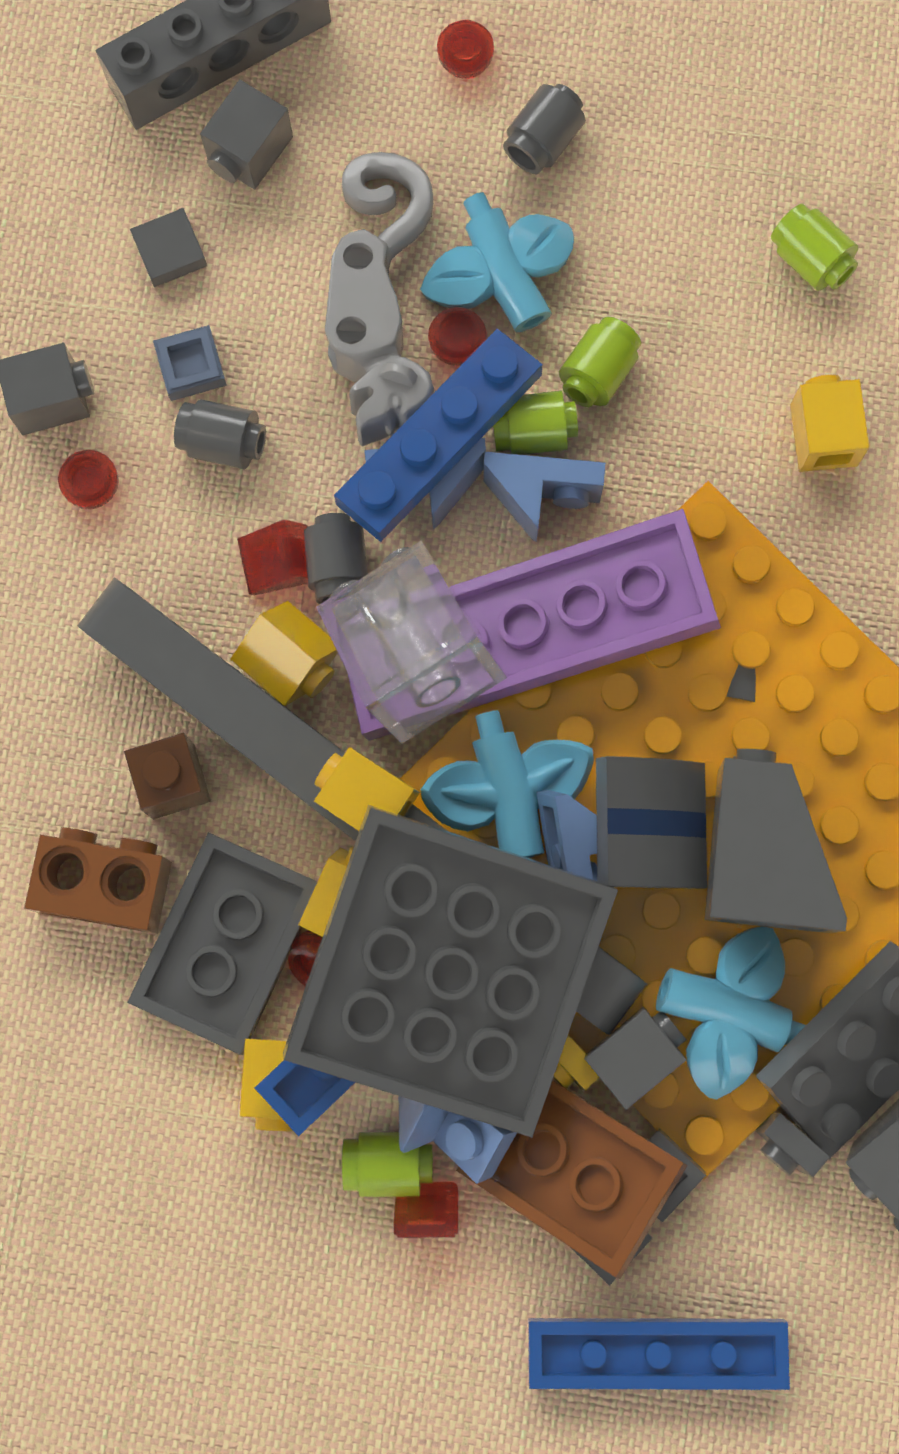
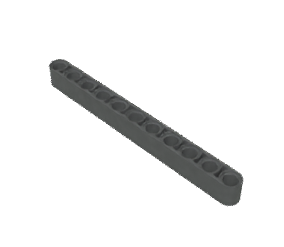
M114 577L77 626L356 841L359 833L358 830L314 802L321 791L319 787L314 785L319 772L334 753L343 757L345 752ZM413 804L404 816L447 831ZM598 946L576 1012L610 1035L648 984Z

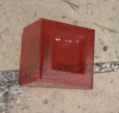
M283 519L237 538L249 595L255 596L308 584L304 530L308 527L306 524Z
M452 1181L421 1183L419 1197H395L394 1235H397V1238L455 1237V1234H459L457 1183Z

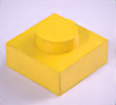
M568 1035L553 1078L566 1089L575 1082L581 1090L586 1091L599 1076L584 1059L587 1054Z

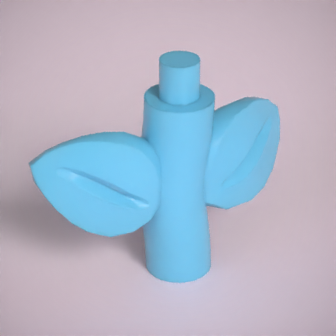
M483 192L470 196L463 204L471 218L465 228L472 246H457L439 257L426 274L420 288L426 299L433 303L459 310L474 308L491 296H494L515 332H524L540 325L551 316L552 312L531 277L540 278L558 272L566 264L574 244L572 228L563 221L540 214L522 217L509 228L502 209H492Z
M499 710L479 714L475 718L481 739L472 742L478 762L468 760L456 761L433 773L420 789L422 800L436 819L453 829L468 832L487 826L495 819L499 849L526 858L544 854L536 792L551 790L568 794L575 799L582 791L594 762L593 748L570 740H544L534 743L521 755L515 733L504 732Z
M764 926L751 928L730 939L719 953L715 979L670 968L661 982L656 999L657 1011L703 1022L695 1029L686 1049V1057L694 1082L709 1098L719 1099L731 1093L748 1079L757 1062L758 1045L779 1052L784 1045H787L806 1026L792 1020L793 1015L790 1009L769 1001L781 989L785 975L783 951L773 928Z

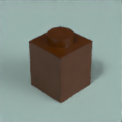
M184 732L124 751L140 809L153 820L211 802L195 745Z

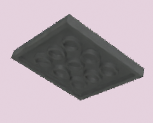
M368 805L283 1051V1059L533 1137L618 890L598 881Z

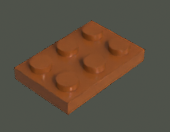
M552 1080L533 1137L517 1133L493 1177L477 1185L615 1278L621 1279L688 1165ZM458 1166V1168H457L456 1171L459 1172L460 1174H462L463 1176H465L466 1178H468L469 1180H471L472 1182H474V1181Z

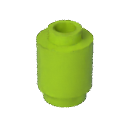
M804 204L795 206L781 219L771 234V240L778 246L777 254L816 291L823 290L827 286H830L833 290L839 288L849 279L858 266V262L854 259L859 248L858 245L817 208L810 210Z
M604 317L599 324H592L559 370V377L564 384L562 386L564 393L572 401L583 407L607 405L638 360L637 350L641 346V339L635 330L625 322L614 317Z
M562 390L524 394L493 426L496 452L511 450V454L525 455L568 450L567 438L578 437L575 401L564 402Z
M359 1132L358 1139H343V1191H358L359 1197H419L421 1183H433L432 1144H425L403 1153L399 1146V1132Z

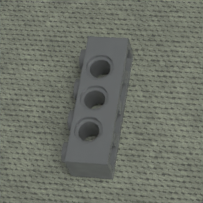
M186 0L95 51L108 86L135 130L331 23L329 1Z

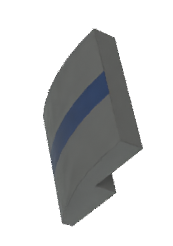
M605 756L596 758L597 881L608 887L707 888L705 763L641 757Z

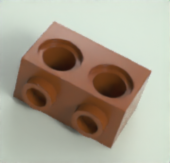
M61 827L59 838L40 834L25 901V909L40 914L158 934L172 862L163 856L156 855L157 844L121 838L119 848L96 844L98 834ZM80 858L84 866L82 880L74 888L63 890L57 880L60 866L68 859ZM129 869H141L145 877V886L142 893L135 899L123 901L117 892L119 877Z

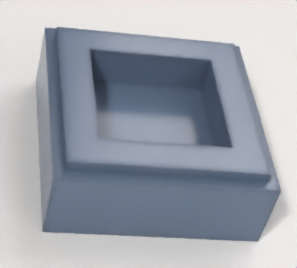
M209 325L153 341L166 390L171 401L227 386Z

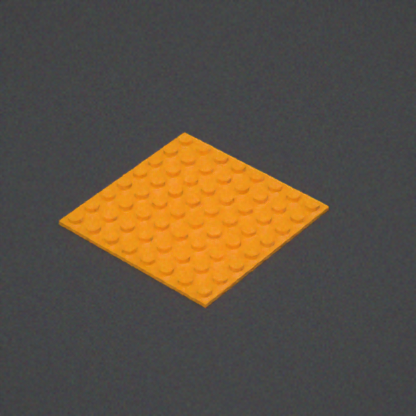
M707 481L678 510L684 509L721 626L720 629L474 707L400 779L420 792L413 805L447 831L499 848L495 819L487 826L468 832L453 829L441 823L433 816L423 802L420 791L427 779L442 767L456 761L468 760L478 762L472 742L481 739L475 718L479 714L499 710L504 732L515 733L521 755L534 743L544 740H570L593 748L594 762L586 784L575 800L596 815V758L605 756L641 757L705 763L708 885L717 774L724 758L736 756L737 749H761L776 752V763L792 764L847 916L846 931L837 933L769 927L774 929L780 941L785 960V975L781 989L769 1001L790 1009L793 1021L807 1025L890 941L899 946V667L725 496ZM738 665L748 669L755 668V702L726 697ZM538 809L541 839L544 848V854L534 856L529 859L548 865L540 812ZM597 854L590 855V861L596 865ZM614 887L618 892L599 947L648 984L615 1029L642 1007L652 1017L659 1012L656 1010V999L661 982L670 968L715 979L719 953L725 944L737 934L760 926L704 920L707 888ZM578 1012L575 1013L568 1035L585 1053H588L605 1039L608 1034L593 1025ZM666 1014L687 1039L677 1047L684 1055L686 1061L636 1101L633 1106L656 1130L660 1128L706 1172L704 1180L780 1106L756 1077L779 1052L758 1045L757 1062L748 1079L731 1093L719 1099L709 1098L694 1082L686 1057V1049L695 1029L703 1022Z

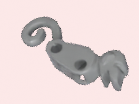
M386 152L363 154L346 166L342 175V192L345 202L355 211L366 215H381L391 211L396 206V192L392 186L383 185L377 189H370L365 186V183L369 180L382 178L397 181L406 187L410 192L411 202L404 214L378 237L362 229L350 232L340 239L331 259L325 334L329 342L328 357L334 371L356 382L350 389L349 396L351 413L356 416L357 436L361 446L385 439L390 435L392 436L434 393L429 372L418 363L406 357H401L404 347L402 318L397 296L389 278L391 260L420 236L432 217V184L428 175L418 164L404 156Z

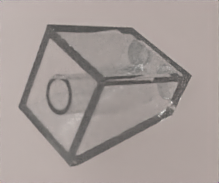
M422 541L411 547H403L393 551L383 560L380 567L359 580H351L341 584L331 593L328 600L316 607L364 706L401 744L507 678L438 563Z

